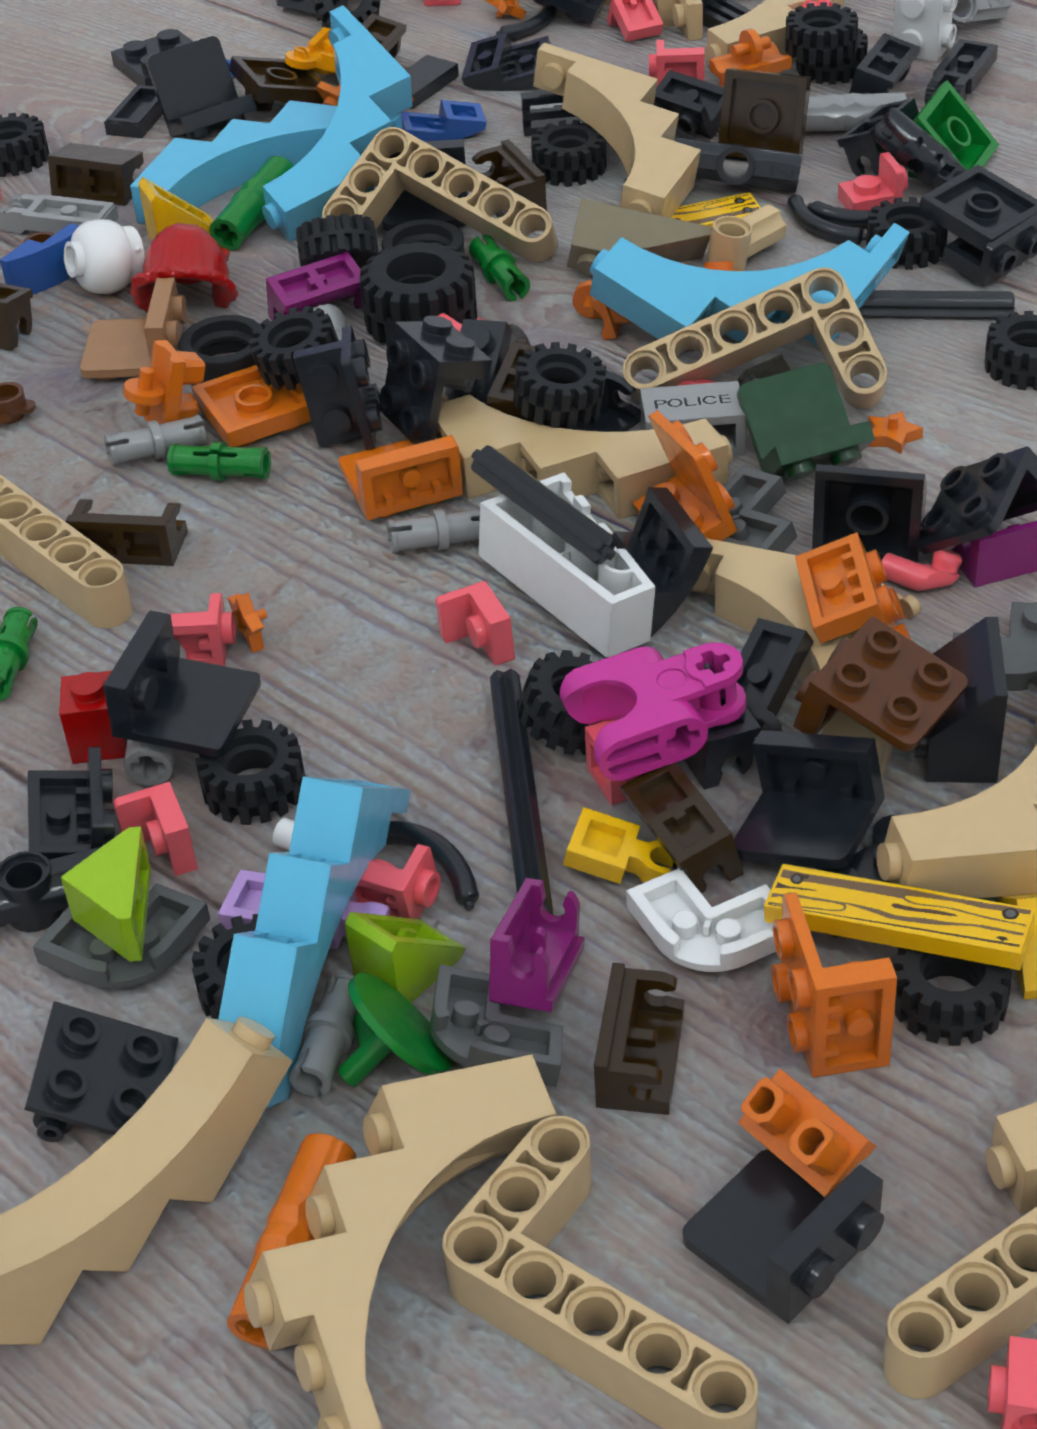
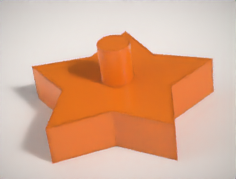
M485 0L497 7L496 16L499 18H503L504 14H510L523 20L526 11L518 4V0Z
M903 411L890 414L888 417L868 416L875 440L867 447H888L902 454L906 443L923 438V427L907 422Z
M238 593L227 597L231 610L235 615L237 633L244 637L252 653L265 649L261 634L264 628L261 620L267 618L265 609L262 608L255 611L249 593L243 595Z

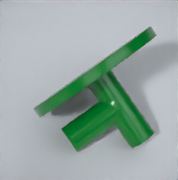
M365 972L357 973L349 981L348 992L355 1008L359 1012L355 1016L353 1023L359 1047L337 1069L339 1075L346 1083L352 1087H357L392 1051L406 1063L427 1075L444 1073L451 1068V1058L440 1050L432 1038L430 1022L399 991L380 978Z

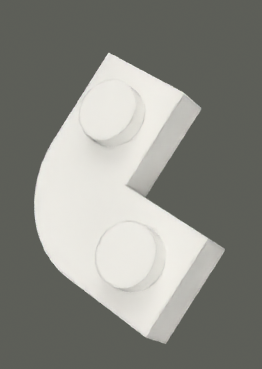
M679 868L626 890L628 910L657 948L667 958L681 966L704 972L729 971L776 952L772 923L765 922L764 904L771 890L767 884L714 907L708 903L684 871H681Z

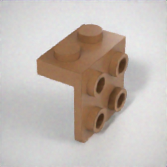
M175 277L156 278L147 318L98 320L92 323L80 363L82 377L88 379L97 378L99 380H112L117 377H139L140 368L150 367L154 341L168 340L176 351L179 349L178 343L181 338L183 323L187 321V304L185 296L178 295Z

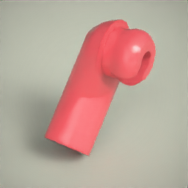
M942 549L933 553L932 564H919L895 554L887 553L882 559V564L889 581L915 591H925L951 586L961 575L958 569L962 564V557L957 552Z

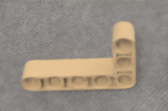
M387 127L375 135L325 204L322 211V218L333 214L334 216H340L341 214L353 216L359 214L362 215V218L368 216L374 221L376 230L401 193L406 190L476 231L490 235L497 243L527 260L543 262L550 259L558 248V238L552 219L544 208L397 127ZM396 152H402L399 156L395 158H389L392 154ZM437 171L433 176L423 178L427 173ZM377 186L373 191L364 193L369 187ZM472 191L470 195L458 198L462 192ZM499 211H508L504 216L500 218L492 217L495 213ZM534 231H544L539 237L528 238V235Z
M822 267L809 271L634 350L625 359L622 370L624 379L636 389L629 396L640 404L641 388L677 386L678 383L684 380L710 379L812 333L827 365L832 370L835 382L845 401L854 408L868 409L877 405L884 396L887 368L843 277L832 268ZM825 290L833 293L835 299L830 303L822 304L814 301L811 296L817 291ZM776 310H783L791 316L788 321L781 324L772 323L766 317ZM731 330H740L747 335L742 342L737 344H730L722 339L723 335ZM843 331L852 334L856 340L850 345L841 346L834 343L831 337ZM686 350H697L702 354V357L696 363L685 364L678 360L679 355ZM650 369L658 373L656 379L651 383L640 384L634 381L635 375L641 370ZM865 373L873 376L877 383L865 389L855 386L851 379L857 374Z
M0 475V555L90 625L97 628H113L124 624L130 619L133 607L123 565L15 484Z
M552 1116L541 1120L532 1127L446 1229L443 1235L442 1248L447 1284L452 1298L462 1307L663 1429H757L758 1381L750 1368L740 1360L546 1248L588 1197L592 1189L590 1135L582 1123L568 1116ZM516 1210H526L523 1212H514ZM474 1260H486L478 1264L469 1263ZM533 1294L546 1295L545 1297L540 1299L526 1298ZM591 1330H604L608 1332L600 1336L585 1334ZM654 1366H664L672 1369L663 1374H654L646 1371V1369ZM716 1404H729L736 1407L737 1410L729 1413H719L711 1410L709 1407Z
M1037 1207L908 1296L890 1312L886 1325L883 1370L886 1380L893 1389L901 1395L914 1399L930 1398L937 1395L1008 1344L1010 1336H1019L1037 1322V1272L1022 1269L1030 1268L1037 1271ZM964 1306H975L985 1311H973ZM920 1345L931 1351L918 1352L911 1350L907 1346Z

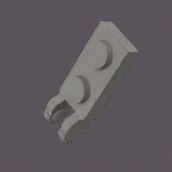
M20 193L9 200L7 208L4 207L0 210V227L4 232H13V234L21 235L24 230L56 234L70 223L81 225L86 221L94 219L116 222L119 216L117 206L112 202L40 194L39 196L21 195Z

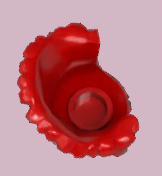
M177 223L167 226L151 242L146 252L142 273L132 276L131 296H133V302L139 309H143L148 313L156 278L175 277V282L181 284H195L202 281L212 283V299L215 306L228 308L230 302L235 301L238 295L234 282L228 277L227 261L229 260L230 251L227 248L220 247L216 240L198 225Z

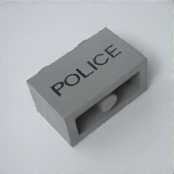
M738 381L641 388V430L654 429L648 416L656 410L671 423L678 420L685 424L706 418L720 435L726 436L731 445L733 456H743L746 451L745 413L740 408L737 399V390L740 388Z

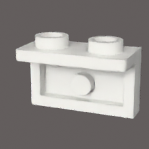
M895 0L894 37L920 46L921 49L916 59L938 62L946 49L952 48L956 38L957 27L956 24H952V14L958 0Z

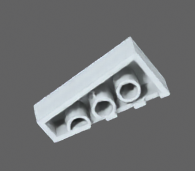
M565 472L540 481L597 524L590 515L591 505L583 495H574L571 491L572 481ZM504 494L480 502L478 556L606 658L650 641L655 585L626 549H617L615 547L616 555L612 560L606 559L602 564H595ZM605 523L598 524L611 535H613L612 531L608 528V526Z

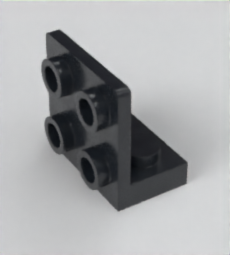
M149 610L103 685L112 736L212 757H221L259 690L261 679L260 674L257 672L180 658V642L174 639L171 614Z

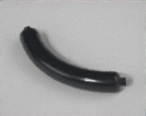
M543 6L536 15L527 20L502 26L499 31H496V35L507 32L509 39L515 40L538 32L552 21L556 15L557 8L554 6Z
M799 194L791 195L788 198L787 206L791 216L808 232L837 243H844L850 240L856 245H860L862 241H866L867 234H864L862 229L835 224L812 213L806 207L804 199Z
M820 201L809 203L807 206L812 213L826 221L857 228H867L868 213L871 212V210H852L835 207Z
M390 821L386 845L397 844L415 848L417 844L430 847L433 859L442 867L450 880L457 903L464 905L465 910L474 909V903L479 899L477 883L470 866L455 845L438 832L425 826L405 821Z

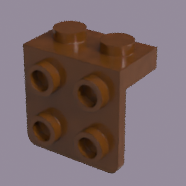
M871 616L851 639L845 637L840 641L829 657L827 664L819 672L813 670L804 680L795 697L801 703L793 727L802 733L818 734L840 710L901 751L909 752L917 747L964 693L968 679L962 672L874 616Z

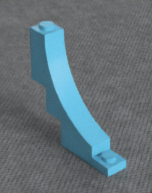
M344 5L329 11L331 22L329 39L334 49L336 76L341 87L338 105L332 121L321 139L302 160L287 172L263 186L265 205L262 207L264 218L273 230L278 228L289 242L297 239L296 229L302 226V223L306 221L312 222V219L317 217L322 218L325 204L375 135L387 127H392V121L389 118L413 107L411 76ZM374 186L366 189L364 193L373 191Z
M289 100L270 123L232 119L212 142L175 137L130 185L137 223L146 224L138 187L142 177L199 208L213 198L242 186L272 156H282L295 166L313 149L324 135L332 121L337 106ZM400 113L389 118L392 121V127L403 129Z
M893 223L883 237L876 234L870 240L865 250L847 240L831 251L810 260L786 267L757 271H725L690 266L651 253L621 237L610 251L603 249L594 259L590 267V273L593 275L590 295L657 339L809 271L822 267L832 268L839 272L858 309H860L866 299L899 260L910 232ZM821 290L815 292L811 298L817 303L825 304L834 300L835 296L829 291ZM776 310L768 314L766 318L770 322L778 324L779 322L785 323L791 316L783 310ZM731 330L725 333V335L738 343L742 342L747 336L740 330ZM838 332L831 337L833 342L841 332ZM812 333L804 336V338L818 346Z
M302 777L289 852L269 853L256 929L254 931L236 933L233 936L218 1020L236 1023L238 1017L242 1016L260 1023L275 1035L271 1044L293 1061L267 1108L286 1101L290 1097L292 1085L289 1081V1074L298 1058L312 999L331 942L347 904L366 871L370 860L373 861L375 856L386 845L391 813H407L411 792L409 789L356 779Z

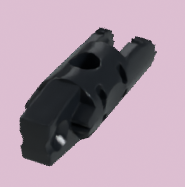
M891 107L884 114V122H878L870 130V137L887 152H890L896 160L925 184H929L935 189L967 171L955 159L952 152L896 107Z

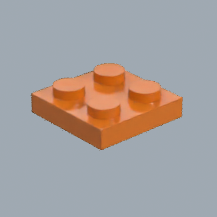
M257 365L191 386L193 396L198 401L199 409L223 441L227 443L228 447L247 446L253 444L258 439L282 431L294 430L302 424L311 422L301 384H296L295 390H287L285 384L280 390L274 389L272 384L268 386L264 382Z

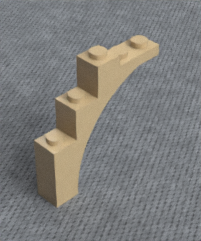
M532 1054L381 1085L363 1120L364 1139L371 1155L325 1165L310 1196L306 1199L307 1223L315 1239L262 1252L249 1282L244 1287L247 1315L254 1328L262 1327L269 1352L298 1345L294 1352L296 1373L304 1391H313L321 1416L318 1420L317 1429H382L366 1381L365 1338L369 1306L379 1266L392 1237L410 1215L438 1189L465 1171L493 1158L510 1154L533 1126L543 1119L557 1115Z

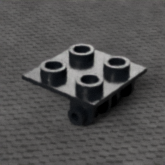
M54 1001L24 1110L34 1113L33 1124L37 1128L38 1137L47 1142H58L63 1139L64 1134L72 1130L74 1124L115 1135L144 1105L171 1072L179 1038Z

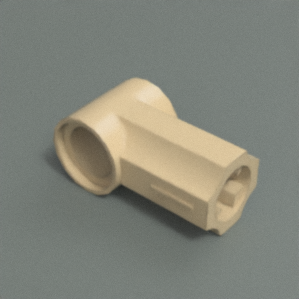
M767 204L742 218L735 216L717 218L712 226L707 262L733 261V270L745 271L747 258L785 237L787 224L783 221L780 210Z

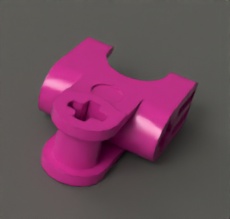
M716 642L684 650L682 654L664 659L655 648L644 646L581 666L565 676L561 684L559 696L568 714L581 724L591 725L603 720L619 719L606 724L598 732L594 745V759L601 772L612 781H624L687 759L696 754L707 740L708 728L729 724L739 719L745 712L747 705L744 688L736 682L742 676L744 668L741 653L731 645ZM706 663H709L710 669H705ZM721 699H725L723 706L721 705Z

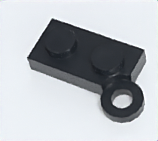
M758 618L741 651L744 668L742 676L736 682L744 688L747 700L746 707L759 725L762 727L766 724L768 731H782V725L776 716L814 640L806 630Z

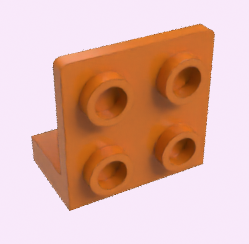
M658 410L648 416L675 474L669 480L654 487L668 488L705 538L723 541L737 532L729 512L735 508L734 502L725 487L719 481L716 482L712 472L718 469V466L709 449L702 442L694 445L689 433L680 421L676 420L671 423ZM646 494L633 502L638 516Z
M452 435L415 445L407 439L338 458L339 468L367 521L380 517H390L398 512L424 505L438 504L444 500L463 495L459 446Z
M857 532L795 556L812 627L820 644L860 629L871 616H874L911 640L905 624L897 625L896 621L904 619L905 616L895 589H889L887 585H881L882 582L888 581L880 556L876 549L866 552Z
M797 892L783 894L782 919L773 920L772 923L774 945L781 963L772 964L771 976L778 1003L788 1002L791 1013L787 1014V1028L793 1052H804L812 1078L890 1066L897 976L890 957L862 962L852 961L843 965L823 968Z

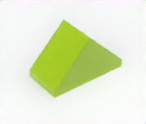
M138 826L125 829L61 876L72 919L129 962L142 961L151 865L142 828Z
M350 912L345 921L353 975L355 976L359 972L372 974L391 985L411 1003L437 980L439 965L453 966L461 959L466 948L420 919Z

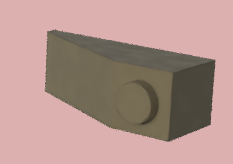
M581 198L567 267L577 269L585 275L593 276L590 273V267L596 256L603 249L610 251L621 237L644 250L676 262L702 258L711 236L712 227Z

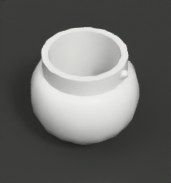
M105 219L89 220L79 225L72 234L71 241L66 242L64 246V263L67 273L70 277H75L81 287L91 293L112 294L119 292L129 283H132V276L142 273L144 248L141 237L133 226H121L115 221Z

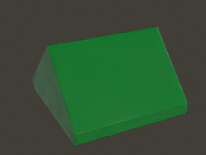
M948 80L939 86L913 120L952 152L955 159L966 170L976 165L984 167L999 146V143ZM908 170V177L918 178Z

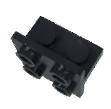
M352 326L342 328V340L294 351V363L319 447L362 438L365 450L375 449L376 432L383 430L380 416L382 410L379 403L380 393L377 384H370L368 368L371 365L365 340H356Z

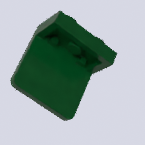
M817 363L746 382L737 390V399L740 408L745 413L746 426L762 472L781 477L785 476L787 481L797 480L814 473L816 464L827 465L832 463L833 466H846L862 459L861 452L875 440L869 420L850 425L832 370L826 363Z

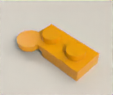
M323 27L308 42L307 47L299 46L298 49V46H294V50L286 52L284 62L290 67L301 70L312 69L315 73L322 75L336 73L334 49L329 39V31L331 29Z

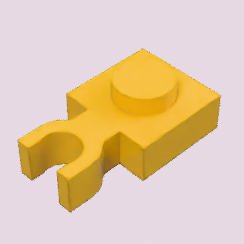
M583 807L567 847L563 866L621 884L626 871L637 875L645 883L669 873L671 870L655 863H661L672 868L674 861L658 840L645 842L637 839L640 825Z

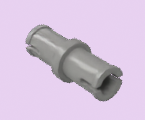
M199 414L158 424L156 420L146 422L144 428L104 435L106 453L111 454V456H108V460L111 466L153 456L155 460L166 457L171 444L188 446L206 445L205 427L199 426L203 420Z
M442 508L432 510L429 516L387 520L388 541H392V543H389L391 553H397L398 551L436 546V549L441 551L448 550L450 544L479 540L480 509L445 513Z
M340 972L337 978L334 974L331 975L326 982L325 991L317 1011L310 1014L307 1018L303 1032L304 1044L289 1074L291 1085L304 1095L318 1097L320 1092L323 1095L328 1093L332 1086V1078L341 1055L348 1053L354 1042L355 1029L353 1023L358 1011L348 992V983L354 977L352 974Z

